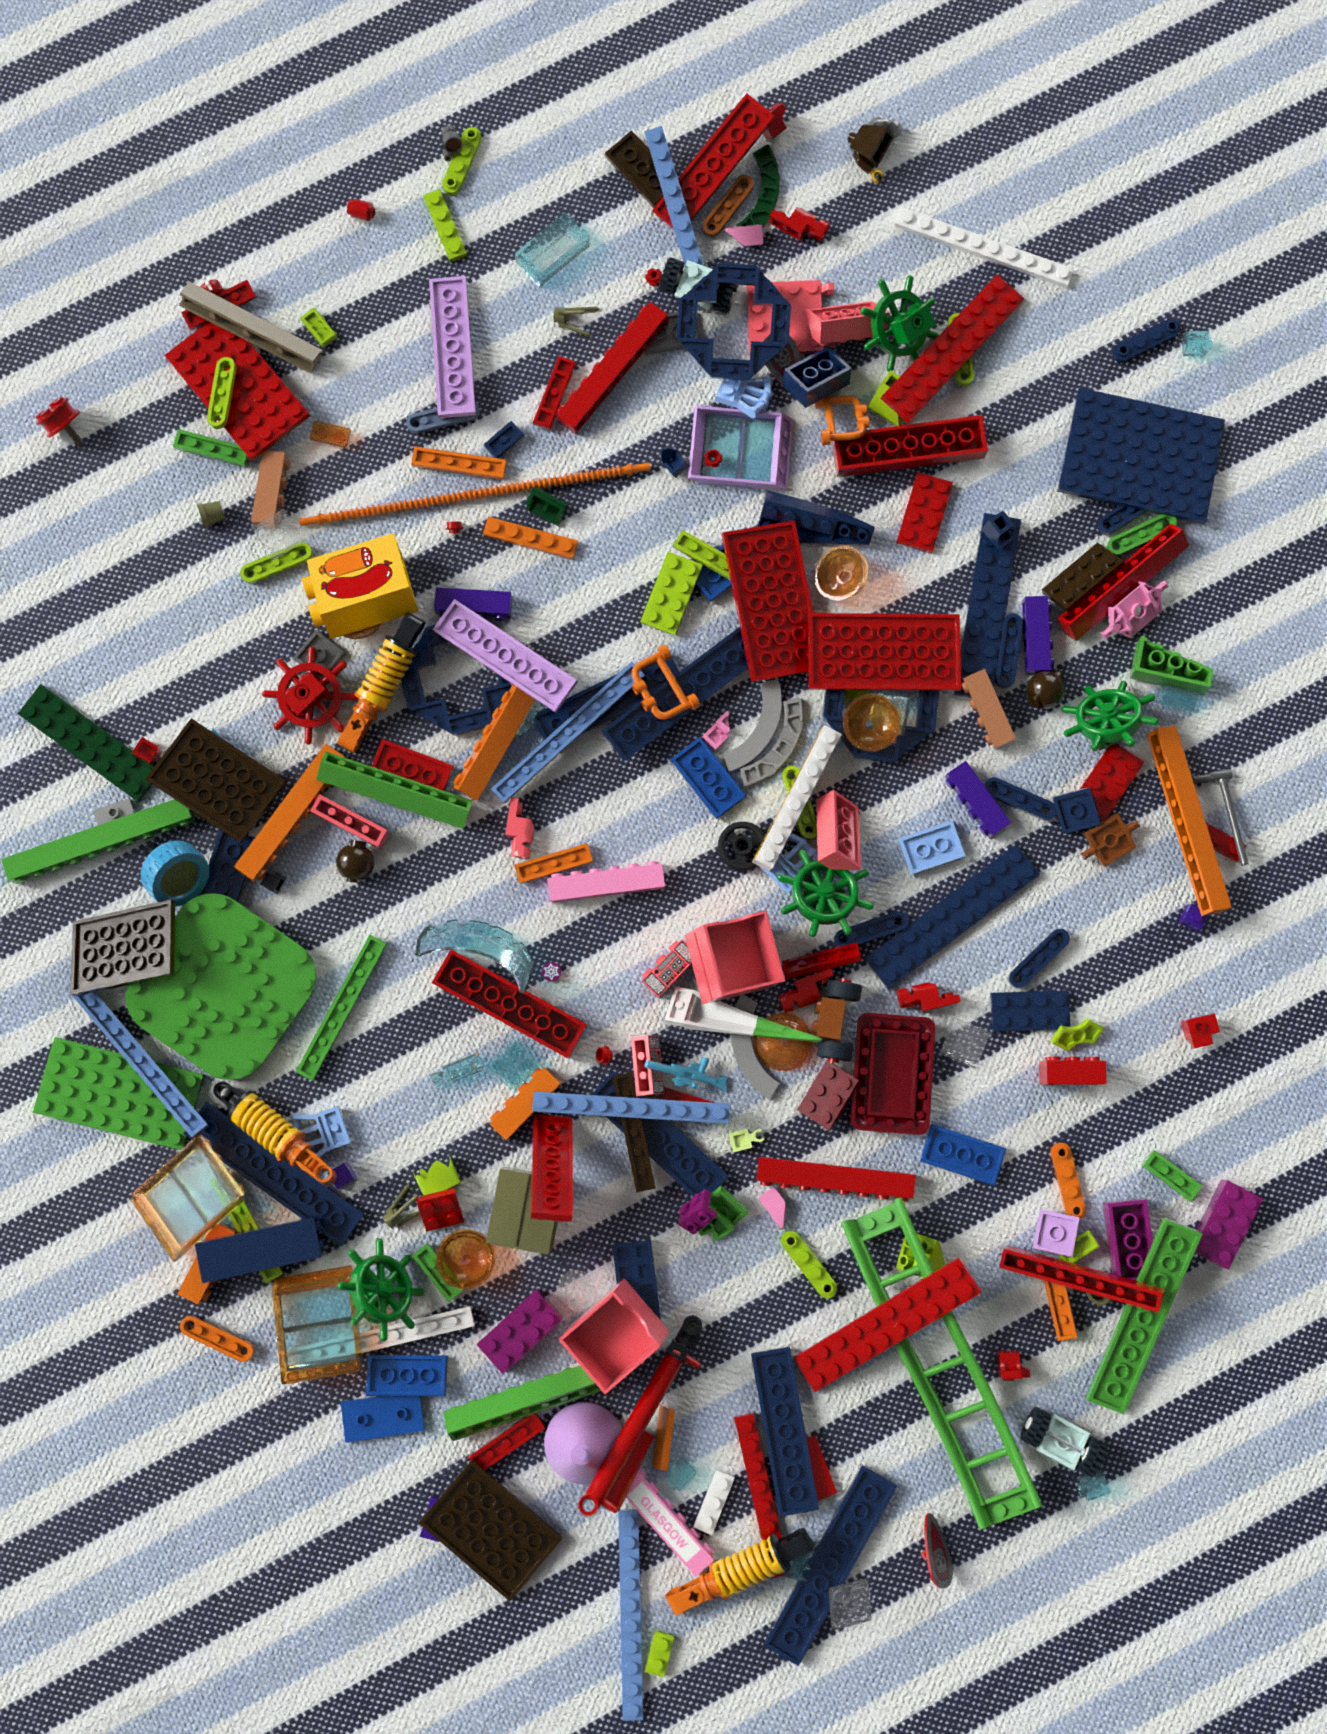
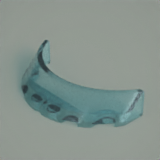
M457 919L448 920L446 924L425 927L417 938L415 955L418 957L431 952L452 949L476 953L494 960L510 972L516 980L519 992L524 993L533 968V961L530 959L526 946L522 942L519 943L512 938L513 934L486 922L470 920L466 923L458 922Z

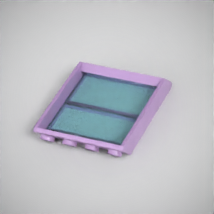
M695 406L688 478L700 484L786 491L788 487L793 419L783 413L760 411L758 416L753 419L739 409ZM712 449L719 451L723 458L716 468L707 466L704 462L705 453Z

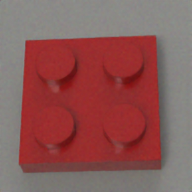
M455 1188L419 1196L416 1199L426 1232L465 1222Z

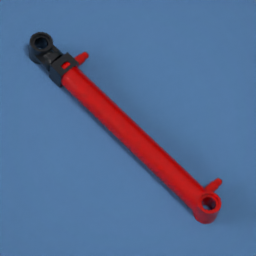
M692 1315L684 1319L682 1327L675 1339L671 1341L664 1358L584 1496L579 1500L578 1508L584 1516H596L601 1506L608 1511L617 1513L618 1507L605 1499L681 1366L687 1363L697 1369L700 1368L701 1363L689 1356L690 1350L703 1331L702 1322L697 1316ZM690 1323L698 1324V1329L694 1332L687 1329ZM589 1500L594 1501V1509L590 1512L585 1511L584 1504Z

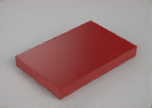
M812 1435L806 1439L817 1500L819 1501L837 1494L817 1438L815 1435Z

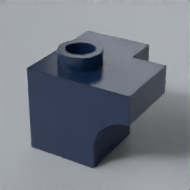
M1003 510L989 519L981 529L998 551L1015 540L1012 531L1016 528V525Z

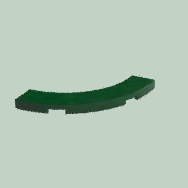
M769 144L753 153V158L760 171L761 191L754 209L736 227L760 224L763 228L767 224L771 212L776 207L780 188V176L776 158Z

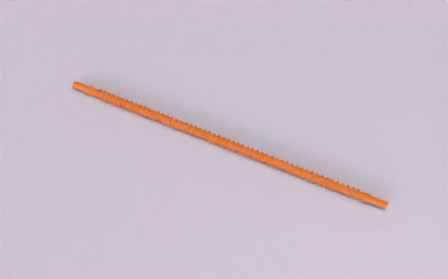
M650 462L637 465L627 464L624 467L618 465V468L613 466L612 469H609L607 467L606 470L602 468L601 471L599 469H596V471L591 470V472L586 470V473L581 471L580 474L575 472V475L570 473L569 476L564 474L563 477L561 475L559 477L554 476V478L549 476L548 479L543 477V480H540V478L537 481L532 479V482L527 480L526 483L524 481L521 483L516 482V484L511 483V485L506 483L505 486L500 484V487L495 485L494 488L490 486L488 489L484 487V489L479 488V490L474 488L473 491L469 489L468 492L463 490V493L458 491L457 494L452 492L451 495L447 493V495L441 494V496L436 495V497L431 495V498L426 496L425 499H422L420 497L419 500L415 498L414 501L412 499H409V501L404 500V502L399 500L398 503L394 501L393 504L388 502V505L383 503L382 506L377 504L376 507L372 505V507L366 506V508L361 507V509L356 507V510L351 508L348 511L345 509L344 512L342 510L339 513L334 511L333 514L331 512L329 514L319 513L317 516L300 518L299 522L300 526L317 523L323 525L327 522H338V520L343 522L344 519L349 521V518H352V520L355 517L360 519V516L365 518L366 515L368 517L371 515L376 516V514L381 515V513L386 515L387 512L392 514V511L397 513L398 510L402 512L403 509L408 511V509L413 510V508H416L418 510L419 507L423 509L424 506L429 508V505L434 507L435 504L440 506L441 503L445 505V503L451 504V502H454L455 504L456 501L461 503V500L466 502L469 499L472 501L473 498L477 500L478 497L483 499V497L488 498V496L493 498V495L498 497L499 494L504 496V493L509 495L510 492L515 494L516 491L518 493L520 491L525 492V490L530 492L534 486L541 490L542 487L547 489V486L552 488L553 485L555 487L557 485L563 486V484L568 485V483L573 485L574 482L578 484L579 481H582L584 483L585 480L589 482L590 479L595 481V479L600 480V478H603L605 480V477L610 479L611 476L616 478V475L621 477L623 474L633 475L635 472L651 470Z

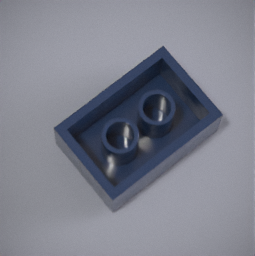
M827 346L784 369L783 386L807 408L850 385L852 368Z

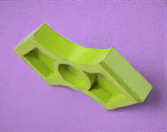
M1086 1018L1084 1022L1077 1026L1066 1027L1060 1025L1050 1041L1068 1052L1080 1043L1095 1044L1105 1028L1097 1022Z

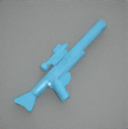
M702 1057L700 1064L691 1063L689 1068L673 1063L669 1066L649 1060L645 1062V1068L676 1075V1078L672 1079L676 1086L683 1087V1085H687L696 1089L698 1083L691 1082L696 1080L714 1085L721 1091H727V1076L715 1078L706 1075L705 1070L709 1063V1059L706 1057Z

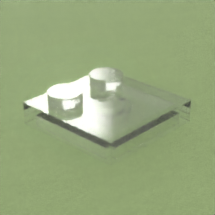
M285 509L252 527L272 561L304 543L303 538Z
M954 1017L939 1053L975 1069L990 1032Z
M866 1579L829 1588L831 1627L834 1630L871 1621L869 1582Z

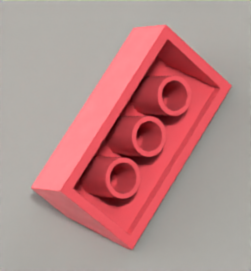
M867 301L805 310L812 338L820 345H829L831 342L845 343L847 340L852 339L860 341L866 337L873 338L871 317L862 315L860 310L863 307L874 310L876 303ZM883 322L884 330L888 328V323Z
M832 790L816 799L818 861L831 870H860L859 807L835 790Z

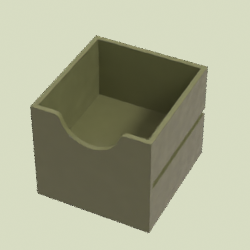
M510 1167L500 1168L486 1243L549 1255V1252L553 1250L558 1221L530 1219L531 1171Z

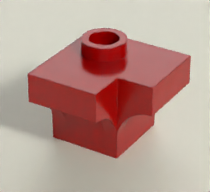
M783 103L775 104L770 109L766 108L775 115V119L763 133L766 140L774 139L787 129L783 121V114L787 109Z
M1215 1013L1181 1021L1185 1039L1189 1040L1192 1049L1213 1044L1211 1034L1220 1032Z
M997 1351V1375L1003 1381L1030 1378V1369L1021 1365L1020 1353L1018 1351Z

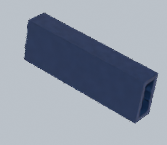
M313 1216L195 1243L202 1283L322 1257L325 1251L324 1240H320L319 1232L322 1231L320 1220H316V1217Z

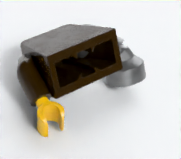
M877 117L863 124L857 133L851 132L848 135L847 141L851 144L850 149L853 151V158L856 164L865 173H870L873 182L877 184L879 181L874 176L879 174L883 178V173L873 168L878 167L893 139L897 138L902 132V126L896 119L888 120Z

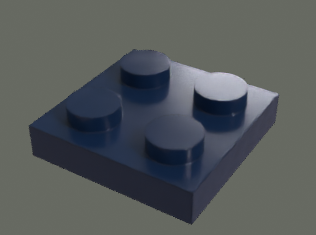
M1091 786L1053 797L1063 834L1102 823Z

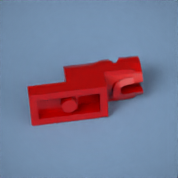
M799 207L795 208L790 218L785 213L774 209L769 218L770 225L799 241L802 240L805 233H807V236L822 241L830 223L823 219L816 222V215Z
M831 968L794 981L796 990L792 988L783 995L778 996L784 1013L794 1010V1002L798 1008L816 1003L821 997L816 982H819V985L827 983L830 977L834 976Z
M929 982L912 986L911 994L907 988L896 991L900 1008L918 1007L917 1005H919L921 1012L961 1002L959 994L954 995L953 992L943 994L942 999H940L937 985Z

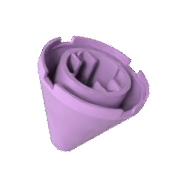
M587 1401L572 1403L558 1411L547 1427L544 1439L546 1458L552 1469L563 1479L575 1484H591L622 1429L616 1417L602 1405Z

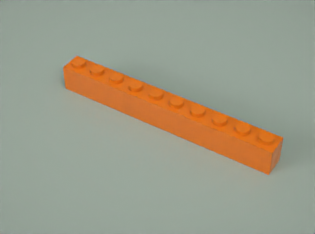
M1176 726L1157 728L1148 733L1147 738L1201 916L1224 912L1232 908L1230 898L1228 897Z

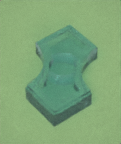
M537 700L533 702L516 731V737H521L531 727L535 716L544 706Z

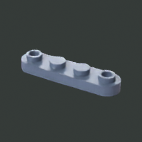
M475 402L476 415L439 418L438 409L434 408L409 415L406 425L408 430L414 434L423 433L474 420L479 416L480 410ZM415 423H419L418 427H414L413 425Z

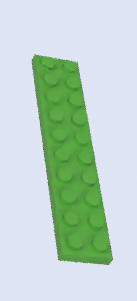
M1163 1218L1136 1280L1165 1289L1161 1309L1158 1313L1130 1304L1125 1305L1086 1395L1087 1401L1121 1414L1125 1413L1202 1237L1200 1231Z

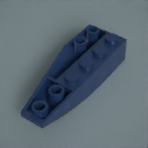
M768 490L766 491L758 526L795 521L799 543L870 545L875 529L870 524L834 509Z

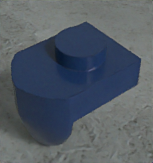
M672 448L662 449V463L677 478L689 467V464L677 450Z

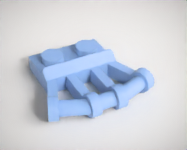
M765 376L762 379L751 378L750 380L723 379L716 393L715 401L738 408L754 419L762 409H766L769 405L768 400L773 396L771 390L773 379L770 376Z
M790 833L788 840L797 843V845L786 856L781 851L774 867L770 871L761 868L787 895L792 891V885L778 881L777 875L784 874L795 878L800 871L799 868L804 864L802 859L796 865L792 864L789 859L800 848H803L813 861L818 860V849L815 846L812 847L805 837L802 838L793 833Z
M339 1106L314 1115L291 1114V1119H293L292 1126L299 1130L300 1119L316 1120L317 1125L300 1131L308 1134L319 1129L321 1138L308 1143L312 1146L320 1143L324 1144V1148L316 1154L320 1158L328 1151L352 1143Z

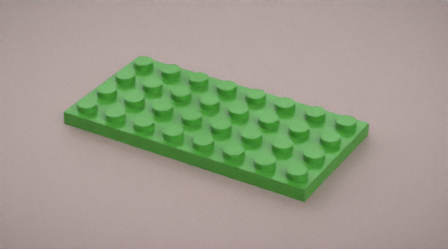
M54 1037L33 1113L178 1150L185 1149L188 1138L183 1134L185 1129L121 1053ZM155 1062L191 1106L196 1109L205 1074Z

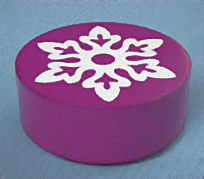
M548 962L542 967V976L547 981H556L561 976V968L555 962Z

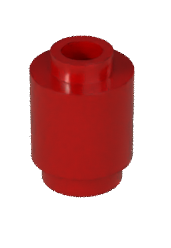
M358 199L349 200L347 214L351 215L352 218L370 221L375 216L376 209L373 207V203Z

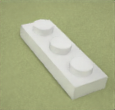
M718 1469L715 1470L693 1525L694 1528L710 1535L713 1534L733 1484L734 1476Z

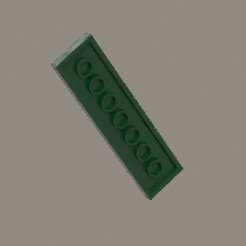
M40 684L18 712L19 716L137 802L143 798L152 786L145 779L154 768L153 765L131 754L132 750L43 685Z

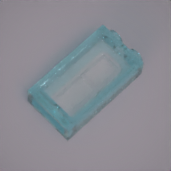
M565 212L515 253L516 262L539 287H542L590 247L588 233L584 229L581 230L577 226L576 220L572 216L569 217Z

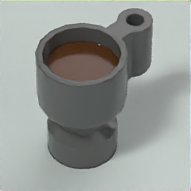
M447 125L442 129V141L445 148L442 153L446 162L451 161L452 154H456L462 149L461 138L456 132L455 127Z

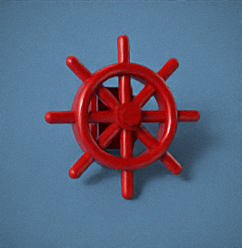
M313 646L308 649V663H302L290 668L283 659H278L276 664L285 673L279 683L278 690H264L262 692L264 698H277L278 705L283 713V716L274 724V729L280 730L288 721L305 727V743L307 745L312 743L313 728L323 726L329 722L338 732H343L344 726L335 717L341 708L342 701L358 700L355 693H343L341 683L337 678V675L346 668L347 662L341 661L332 670L316 664V648ZM304 672H307V673L303 674L300 678L298 677V675H300V674H302V673H304ZM315 672H319L325 677L320 681ZM291 682H293L296 685L295 687L291 686L289 688ZM330 683L333 692H329L330 690L326 687V685ZM320 700H332L330 708L327 709ZM314 706L322 713V716L313 719ZM306 714L305 719H302V718L298 717V716L303 717V716Z

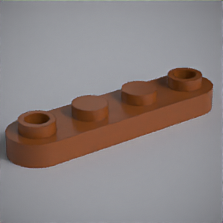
M740 175L704 220L703 232L706 236H718L750 195L754 184L750 176Z

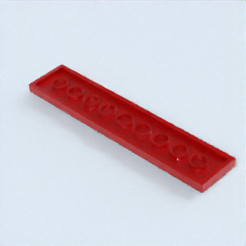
M997 274L880 399L909 423L1023 302L1024 298Z
M959 1256L795 1355L793 1359L814 1392L979 1295L982 1290Z

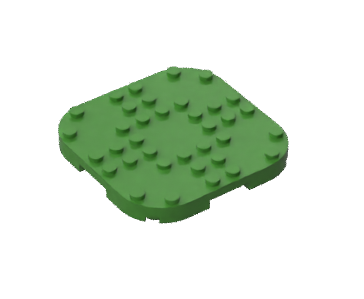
M204 894L187 902L175 916L174 976L128 985L126 990L127 1009L138 1026L211 1076L225 1080L240 1079L253 1074L264 1064L295 1017L306 1005L316 986V968L312 957L301 945L234 899L221 894Z

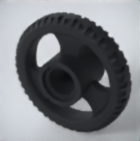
M745 821L735 822L727 826L718 840V852L722 861L728 867L738 871H748L757 867L758 865L752 862L747 864L745 856L750 854L752 847H760L765 837L763 831L755 824ZM740 828L749 829L755 835L751 839L745 835L737 837L734 830ZM725 842L733 844V851L737 855L734 861L726 855ZM745 842L748 848L745 851H741L738 849L737 844Z

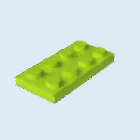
M667 552L640 622L676 636L703 564Z

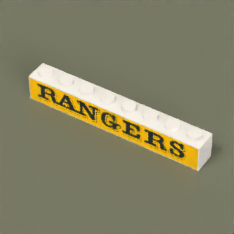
M826 725L820 729L752 863L767 871L774 867L841 733Z

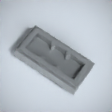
M128 798L93 810L97 825H101L133 814L135 810L132 800Z

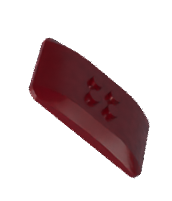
M863 1013L859 1016L857 1020L853 1076L859 1079L860 1083L852 1095L851 1124L855 1129L922 1135L929 1130L935 1042V1023L933 1020L927 1017Z

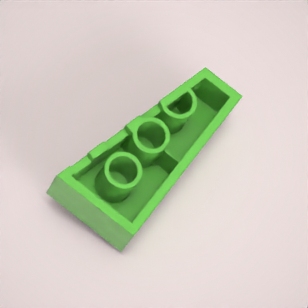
M1144 636L1140 637L1135 646L1130 679L1205 695L1210 689L1213 669L1192 659L1188 660L1182 657L1180 653L1171 652L1163 648L1161 644L1152 643Z

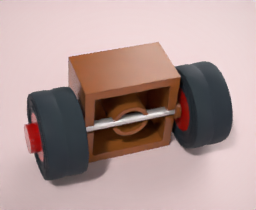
M840 979V981L829 980L827 982L826 997H822L815 1004L814 1014H817V1021H813L811 1033H815L814 1036L821 1039H826L818 1042L817 1056L827 1058V1062L839 1063V1061L849 1062L852 1060L853 1045L841 1043L840 1037L846 1001H860L861 985L851 983V980Z

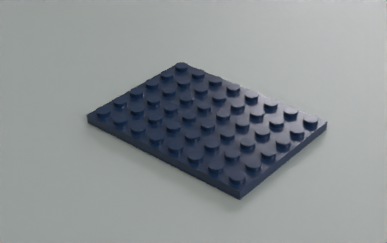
M1079 387L1057 492L1205 524L1225 419Z

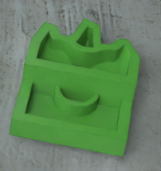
M719 1186L711 1193L709 1207L717 1212V1217L698 1232L700 1236L712 1232L714 1241L724 1238L734 1230L737 1222L749 1214V1209L723 1186Z

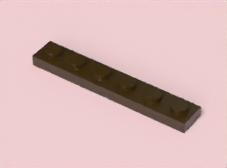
M632 1072L612 1076L617 1097L637 1098ZM621 1117L636 1193L656 1189L642 1119Z

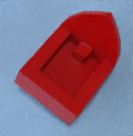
M141 737L131 754L150 764H154L161 758V749L159 746Z

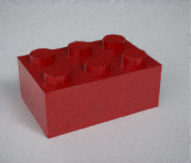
M1060 1056L1045 1057V1061H1039L1040 1085H1106V1061H1100V1057H1084V1060H1080V1057H1064V1060H1061Z

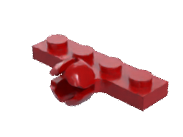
M216 279L209 280L213 289L211 291L206 283L200 286L238 307L257 298L248 280L225 290ZM188 310L181 312L190 330L208 322V320Z

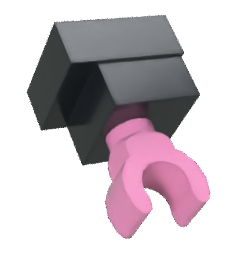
M267 872L261 879L260 885L278 894L286 877L277 872L274 875Z

